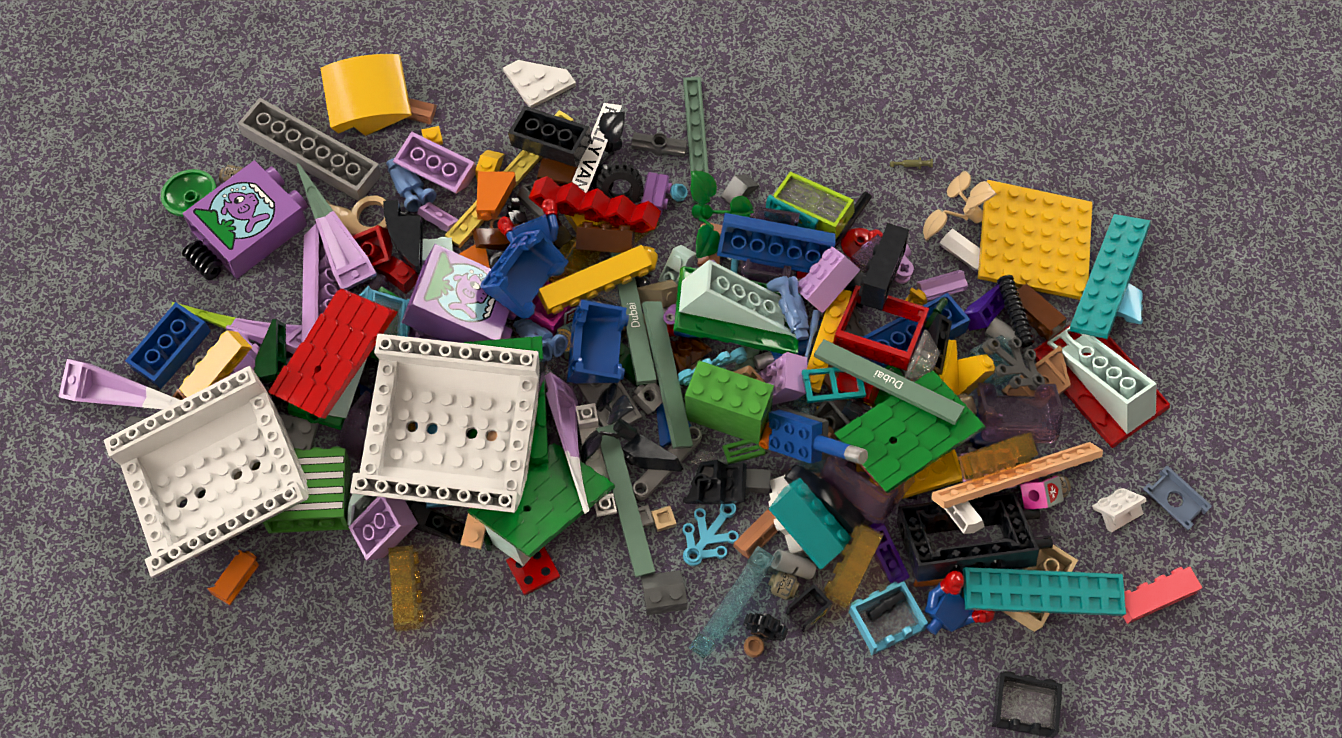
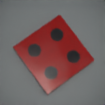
M545 547L533 555L524 566L511 557L506 559V563L524 596L560 578V574Z

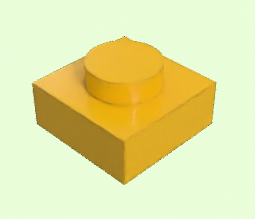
M439 126L421 129L424 138L438 145L443 144Z

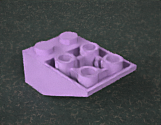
M786 352L758 373L766 383L774 385L772 405L793 401L805 394L801 373L802 370L807 369V357Z

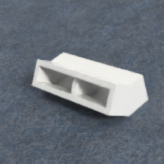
M952 228L940 241V246L977 272L980 248Z
M968 501L951 506L950 508H944L963 534L975 533L984 528L982 518Z

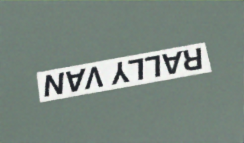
M604 103L591 134L592 141L582 156L572 180L585 193L589 189L608 142L607 139H604L605 134L601 133L599 129L600 117L607 112H620L622 105Z

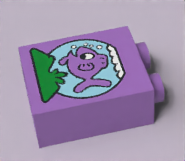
M255 160L183 212L191 232L208 247V250H211L217 256V259L222 261V264L236 279L307 226L303 211L308 208V205L304 198L296 190L288 194L282 188L285 182L281 175L272 166L264 170Z
M434 244L423 263L401 323L442 341L464 343L509 339L512 329L506 327L505 323L507 318L514 320L516 314L481 289L480 284L491 268Z

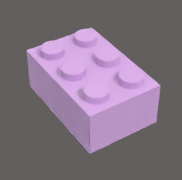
M832 246L823 253L819 262L810 268V272L806 277L798 282V293L823 313L857 275L860 269Z
M377 497L349 526V529L367 561L384 558L418 523L405 500Z

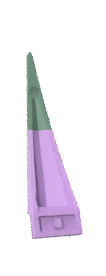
M297 163L296 165L333 275L340 288L349 290L377 276L367 255L343 225L301 165Z

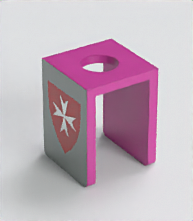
M1054 476L1043 482H1039V478L1020 484L1025 509L1049 508L1064 500L1059 476Z

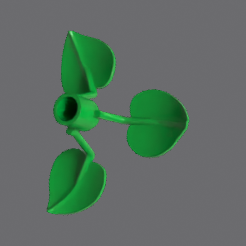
M691 171V195L694 201L699 203L693 206L692 216L698 219L699 222L706 224L700 227L696 237L697 258H703L713 255L718 251L720 240L719 232L713 231L714 226L705 219H709L712 214L725 213L752 218L754 211L751 202L745 196L734 197L730 203L731 210H713L707 203L710 202V197L716 194V181L710 174L704 171Z

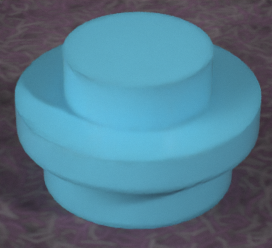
M674 184L670 189L672 198L677 202L683 201L688 193L683 184Z

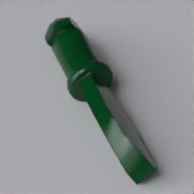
M941 298L936 308L933 309L932 314L925 323L927 330L937 314H942L943 309L948 305L947 298Z

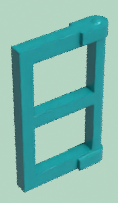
M830 367L804 369L801 373L807 403L866 397L864 382L856 378L857 392L839 393L835 373L844 371ZM829 374L833 394L813 396L809 376Z

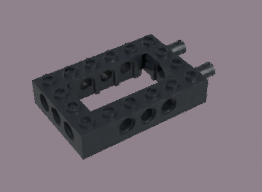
M1015 491L984 495L983 497L968 501L982 518L984 526L999 525L1004 539L994 542L982 541L979 544L972 545L961 544V546L940 547L936 549L935 554H933L931 540L928 539L927 534L960 530L950 515L936 502L898 507L897 525L917 582L944 579L952 571H958L963 575L965 567L992 569L1034 567L1037 565L1039 549L1053 548V540L1050 535L1034 538L1027 520L1040 519L1039 508H1021Z

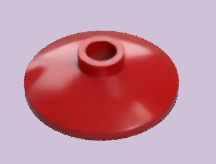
M864 228L850 229L841 240L843 252L851 259L858 261L867 260L862 254L861 246L869 242L868 233L870 231Z

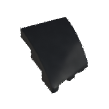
M719 460L701 462L696 476L691 482L690 492L687 497H684L683 502L686 504H732L745 502L747 464L744 462L724 464Z

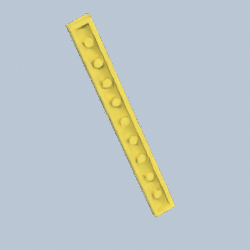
M560 110L555 114V116L574 121L573 118ZM522 150L503 172H515L516 187L543 156ZM477 200L445 234V237H451L452 243L459 248L472 236L474 229L479 228L484 220L477 218Z

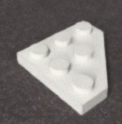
M521 60L503 67V72L530 108H534L576 86L575 80L566 69Z

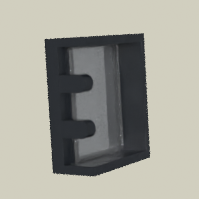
M1011 671L1001 672L996 679L994 713L991 726L1054 738L1059 732L1063 684L1056 683L1053 679L1039 680L1032 675L1018 676Z

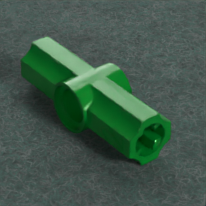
M291 403L288 404V414L306 419L310 423H319L342 431L348 422V416L342 418L328 415L326 419L318 418L314 414Z

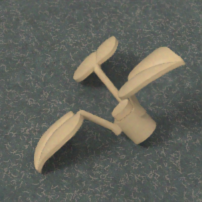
M966 171L957 176L949 184L947 195L950 198H955L959 194L966 202L963 209L965 215L947 210L943 212L939 209L934 211L926 219L923 227L925 240L928 241L931 236L944 227L947 222L946 214L963 218L966 221L970 219L976 224L980 223L983 217V210L978 206L997 195L990 184L986 181L980 182L971 190L970 197L967 199L963 191L970 186L971 176Z

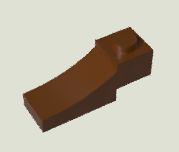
M475 228L472 232L476 248L505 251L510 244L509 240L498 228Z

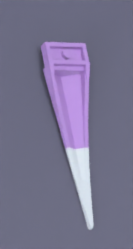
M67 359L59 397L72 401L165 409L181 401L95 365Z
M549 372L544 376L547 383L546 389L548 390L546 395L585 514L589 512L579 460L576 413L578 401L573 387Z

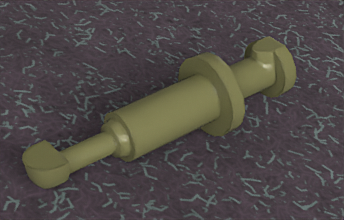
M919 157V160L891 161L890 167L902 165L904 167H918V169H921V166L933 168V159L921 161V157Z

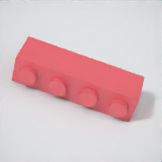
M1179 567L1173 570L1170 576L1161 575L1154 579V583L1148 584L1145 582L1136 587V591H1125L1126 615L1123 618L1126 623H1132L1197 594L1202 589V586L1191 567L1185 569Z

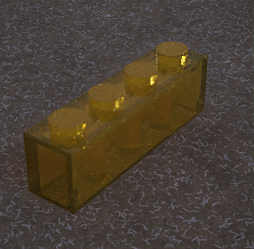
M1030 432L1019 434L960 455L957 459L964 480L972 479L975 482L984 479L985 474L992 476L1000 473L1002 468L1004 470L1015 468V463L1025 464L1031 462V458L1037 456L1038 452Z
M863 523L860 527L856 526L851 535L854 539L851 545H846L842 553L845 557L842 563H837L833 571L836 576L833 581H828L824 589L829 600L845 608L849 606L884 536L883 533Z
M413 545L388 548L394 628L396 632L421 629L420 622H424L423 610H419V603L422 602V592L418 590L417 583H421L420 571H416V564H419L418 551L415 552Z

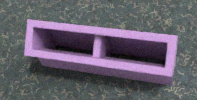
M957 270L918 281L917 287L926 294L927 301H931L946 293L952 295L966 291L968 284L964 271Z

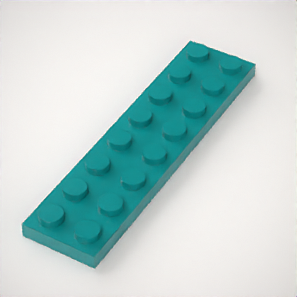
M1117 214L1113 215L1070 325L1071 332L1108 339L1150 228V220Z
M968 567L963 569L965 610L1126 615L1123 574Z

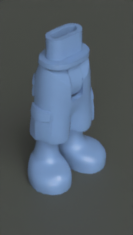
M394 158L386 162L388 172L397 192L401 197L406 198L404 206L408 211L417 212L421 204L423 206L428 202L433 203L435 201L436 192L431 188L423 190L424 183L417 174L393 163Z
M783 276L771 280L766 285L767 289L772 292L778 291L781 294L782 298L778 304L791 329V333L795 334L797 340L808 339V315L803 298L798 293L799 283L795 276L789 278Z
M520 319L513 324L521 338L542 336L543 358L547 361L551 360L552 354L555 357L561 356L567 348L568 340L564 335L558 334L553 336L549 330L541 327L531 319Z

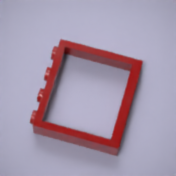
M856 285L834 335L833 344L856 355L907 371L927 320L929 308L888 295L882 311L918 322L906 352L845 332L857 303L860 304L861 296H858L861 286Z

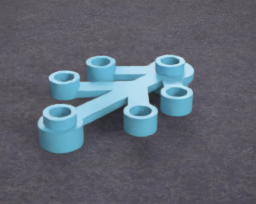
M739 347L733 350L730 355L728 351H724L713 361L707 358L702 362L717 367H723L733 362L741 364L747 360V353L743 347ZM689 368L681 371L678 374L679 384L689 385L695 368L693 370Z
M734 503L721 504L720 514L708 530L705 521L706 511L703 508L695 510L694 518L698 522L700 541L695 546L693 537L695 528L693 524L686 523L682 530L686 536L688 547L683 553V559L686 564L696 566L705 558L717 557L718 559H723L726 557L727 549L724 546H718L716 549L710 550L703 549L707 544L721 542L734 544V541L739 538L738 533L734 530L715 535L724 521L735 515L736 505ZM724 509H731V513H725ZM702 512L704 516L698 517L696 514ZM690 527L692 531L688 533L685 531V528ZM734 534L736 539L731 540L729 535ZM723 550L725 554L719 555L717 551ZM692 553L696 554L697 558L691 559L689 555Z

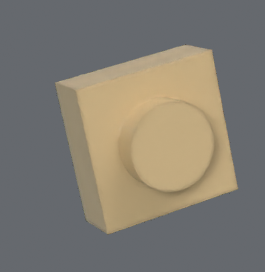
M671 506L651 511L657 532L677 525Z

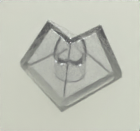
M924 330L904 378L910 381L918 380L928 372L933 371L940 354L927 330Z

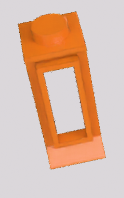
M238 550L239 555L233 558L214 584L215 586L207 588L213 596L228 605L232 604L259 566L256 561L257 557L249 551L244 553Z

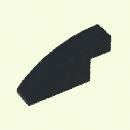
M398 200L383 201L385 222L392 242L405 263L419 275L422 269L423 222L421 216H401V207Z
M796 464L784 476L788 484L801 478L848 534L856 532L865 521L864 516L842 493L813 472Z

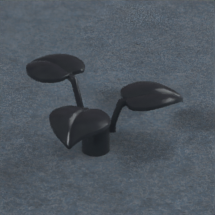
M607 112L600 117L599 129L601 133L605 134L604 139L608 140L604 149L608 154L599 161L591 181L594 189H597L598 175L601 174V170L603 168L607 169L606 164H601L611 155H614V151L622 148V140L620 138L624 128L625 112ZM612 182L611 185L609 186V189H610L611 191H612V187H613L614 182Z
M611 383L602 392L596 403V410L599 412L604 410L605 407L610 412L607 424L612 425L615 423L613 427L615 433L593 431L586 438L581 449V460L584 464L600 447L603 435L612 436L616 439L622 437L630 442L637 433V428L621 419L634 410L628 396L622 395L613 404L612 409L610 408L609 404L615 399L617 394V385L615 383Z

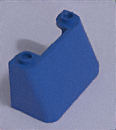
M541 230L523 232L512 240L481 282L480 287L486 294L520 318H530L535 312V304L532 301L538 294V290L543 287L549 277L561 275L569 261Z
M586 300L580 301L572 319L567 372L568 383H618L620 380H623L625 369L619 364L621 331L624 326H627L629 315H626V307Z

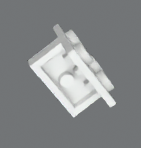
M1121 488L1117 489L1112 495L1100 499L1092 507L1093 510L1102 513L1107 530L1113 532L1144 514L1141 504L1146 502V498Z

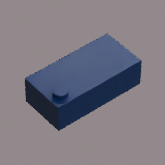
M175 302L128 356L125 362L132 370L162 389L211 330L205 321Z

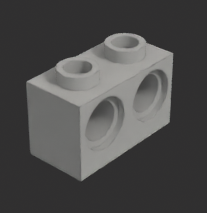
M657 380L656 383L639 385L634 390L636 394L632 397L647 415L652 413L663 402ZM644 393H648L650 395V401H647L644 398Z

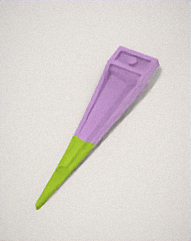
M180 304L200 319L229 331H233L235 328L239 332L244 331L251 340L262 344L271 324L220 315ZM286 324V352L294 354L299 344L302 343V325Z

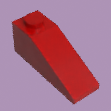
M391 256L390 261L374 267L378 274L405 294L415 286L418 279L414 269Z

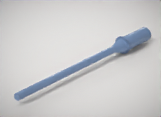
M813 310L809 327L810 336L805 353L807 362L813 336L818 331L817 327L821 313L818 310Z

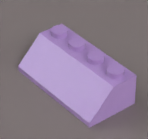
M412 131L393 160V163L456 194L468 187L476 175V166L473 161Z

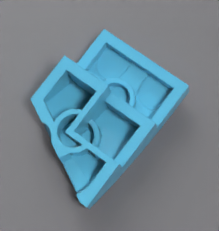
M1128 284L1116 316L1124 317L1126 322L1142 324V291Z

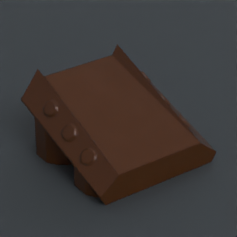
M679 337L676 342L670 341L677 375L712 351L709 346L697 338Z

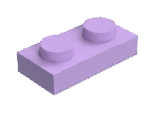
M430 202L419 207L417 213L426 221L435 224L439 229L446 232L458 221V219Z

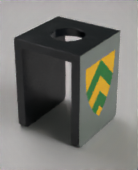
M815 584L788 605L786 614L789 615L811 595L823 607L804 623L802 628L804 633L828 613L833 604Z

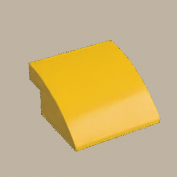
M374 54L357 56L321 67L330 128L338 134L355 127L366 136L412 116L400 55Z

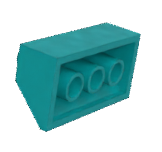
M801 478L785 486L769 507L770 512L819 569L824 568L843 551L851 539L847 531L843 529Z

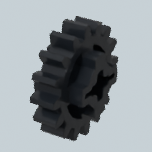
M767 613L746 614L743 626L747 630H751L752 635L766 642L768 640L782 642V640H785L788 629L785 628L786 626L780 624V620Z

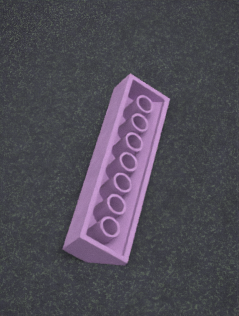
M317 224L304 234L302 342H304L319 315L324 313L334 294L340 290V286L333 275Z

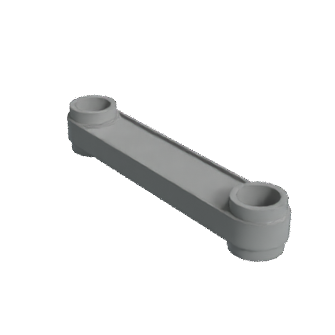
M689 427L690 434L698 436L696 439H692L693 446L691 448L673 449L671 445L667 449V451L678 457L680 463L701 442L702 433L699 428ZM648 469L632 487L635 499L642 501L648 498L673 471ZM644 488L646 492L640 494L636 492V489Z

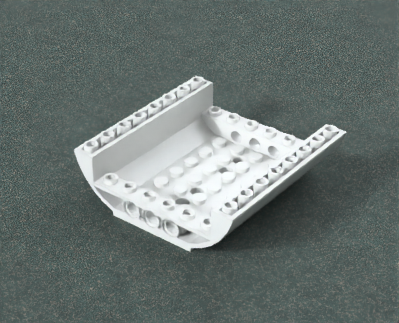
M378 334L374 353L379 358L364 451L360 473H353L350 493L515 513L520 504L527 480L538 406V351ZM411 422L418 423V428L414 432L408 431V425ZM432 424L438 426L435 434L427 432L428 427ZM470 429H476L478 432L477 436L473 439L467 437V432ZM490 431L497 432V438L494 441L487 440V434Z
M250 366L104 440L109 457L121 465L152 555L145 559L151 578H155L307 500L309 496L306 477L283 420L263 384ZM255 463H261L257 470H252ZM242 471V476L234 480L235 474ZM206 490L205 496L198 498L199 492ZM187 499V505L180 508L181 501Z

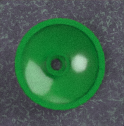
M198 169L184 170L173 175L164 184L161 191V201L168 212L184 217L183 212L215 190L217 186L212 176L205 171Z

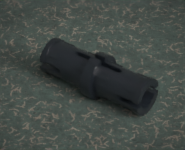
M897 590L889 597L882 598L877 605L867 610L866 614L872 622H875L881 616L891 613L896 606L905 602L906 597L902 591Z

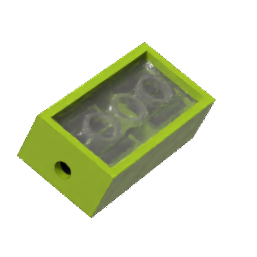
M789 172L773 195L774 198L818 219L816 230L835 233V239H837L854 214L853 199L793 172ZM779 210L783 215H786L783 210Z

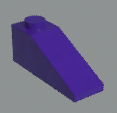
M999 285L993 287L964 311L970 318L969 331L988 327L1004 308L1005 304Z
M877 521L860 530L868 548L890 584L894 582L900 583L910 578L884 524Z

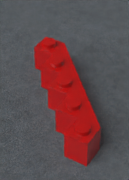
M548 176L536 180L529 195V199L541 209L543 200L552 199L556 202L561 214L573 217L575 214L585 216V220L598 223L600 220L610 222L614 227L630 225L638 233L654 230L661 211L650 201L635 205L624 194L610 199L598 188L585 193L573 182L560 187Z

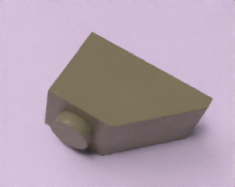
M672 279L637 288L641 307L645 301H661L663 308L676 304L678 285Z

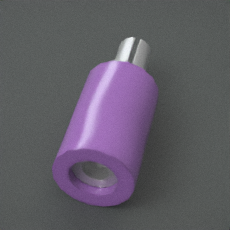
M676 304L669 306L663 315V319L667 324L675 323Z

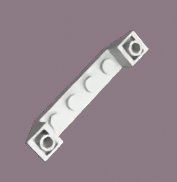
M595 403L576 406L582 446L586 438L596 428H599ZM599 447L586 461V465L609 479L601 448ZM612 491L594 504L597 517L617 513Z

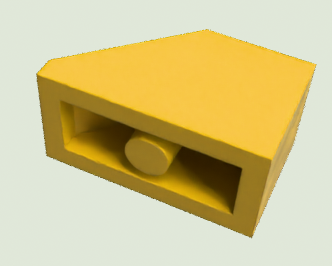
M486 150L481 154L475 169L477 182L478 171L499 172L505 154Z

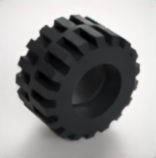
M618 161L614 162L615 165L613 166L611 163L608 164L607 169L603 168L601 174L598 175L597 188L603 191L610 199L624 194L635 205L636 202L639 203L641 196L643 197L644 188L642 177L639 175L637 168L634 169L632 164L627 166V163L623 161L622 164H619ZM618 179L626 180L631 184L630 189L623 194L613 193L609 186Z

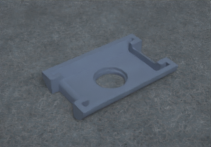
M1166 466L1159 473L1162 477L1153 486L1148 483L1143 490L1188 531L1194 525L1191 521L1200 512L1205 514L1212 505L1170 467ZM1171 493H1177L1182 497L1183 503L1180 507H1172L1168 503L1167 498Z

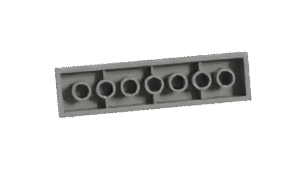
M262 98L256 101L238 123L242 136L295 166L299 163L304 171L357 201L363 199L382 176L378 163Z

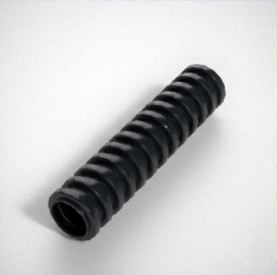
M1004 275L997 280V283L1001 290V295H1003L1002 298L1006 305V310H1008L1007 314L1013 326L1012 329L1015 331L1014 335L1022 342L1020 348H1026L1031 346L1035 340L1032 338L1033 334L1030 333L1031 328H1029L1028 319L1025 317L1026 313L1024 312V307H1022L1023 304L1020 301L1021 298L1017 291V286H1015L1014 277L1012 275Z

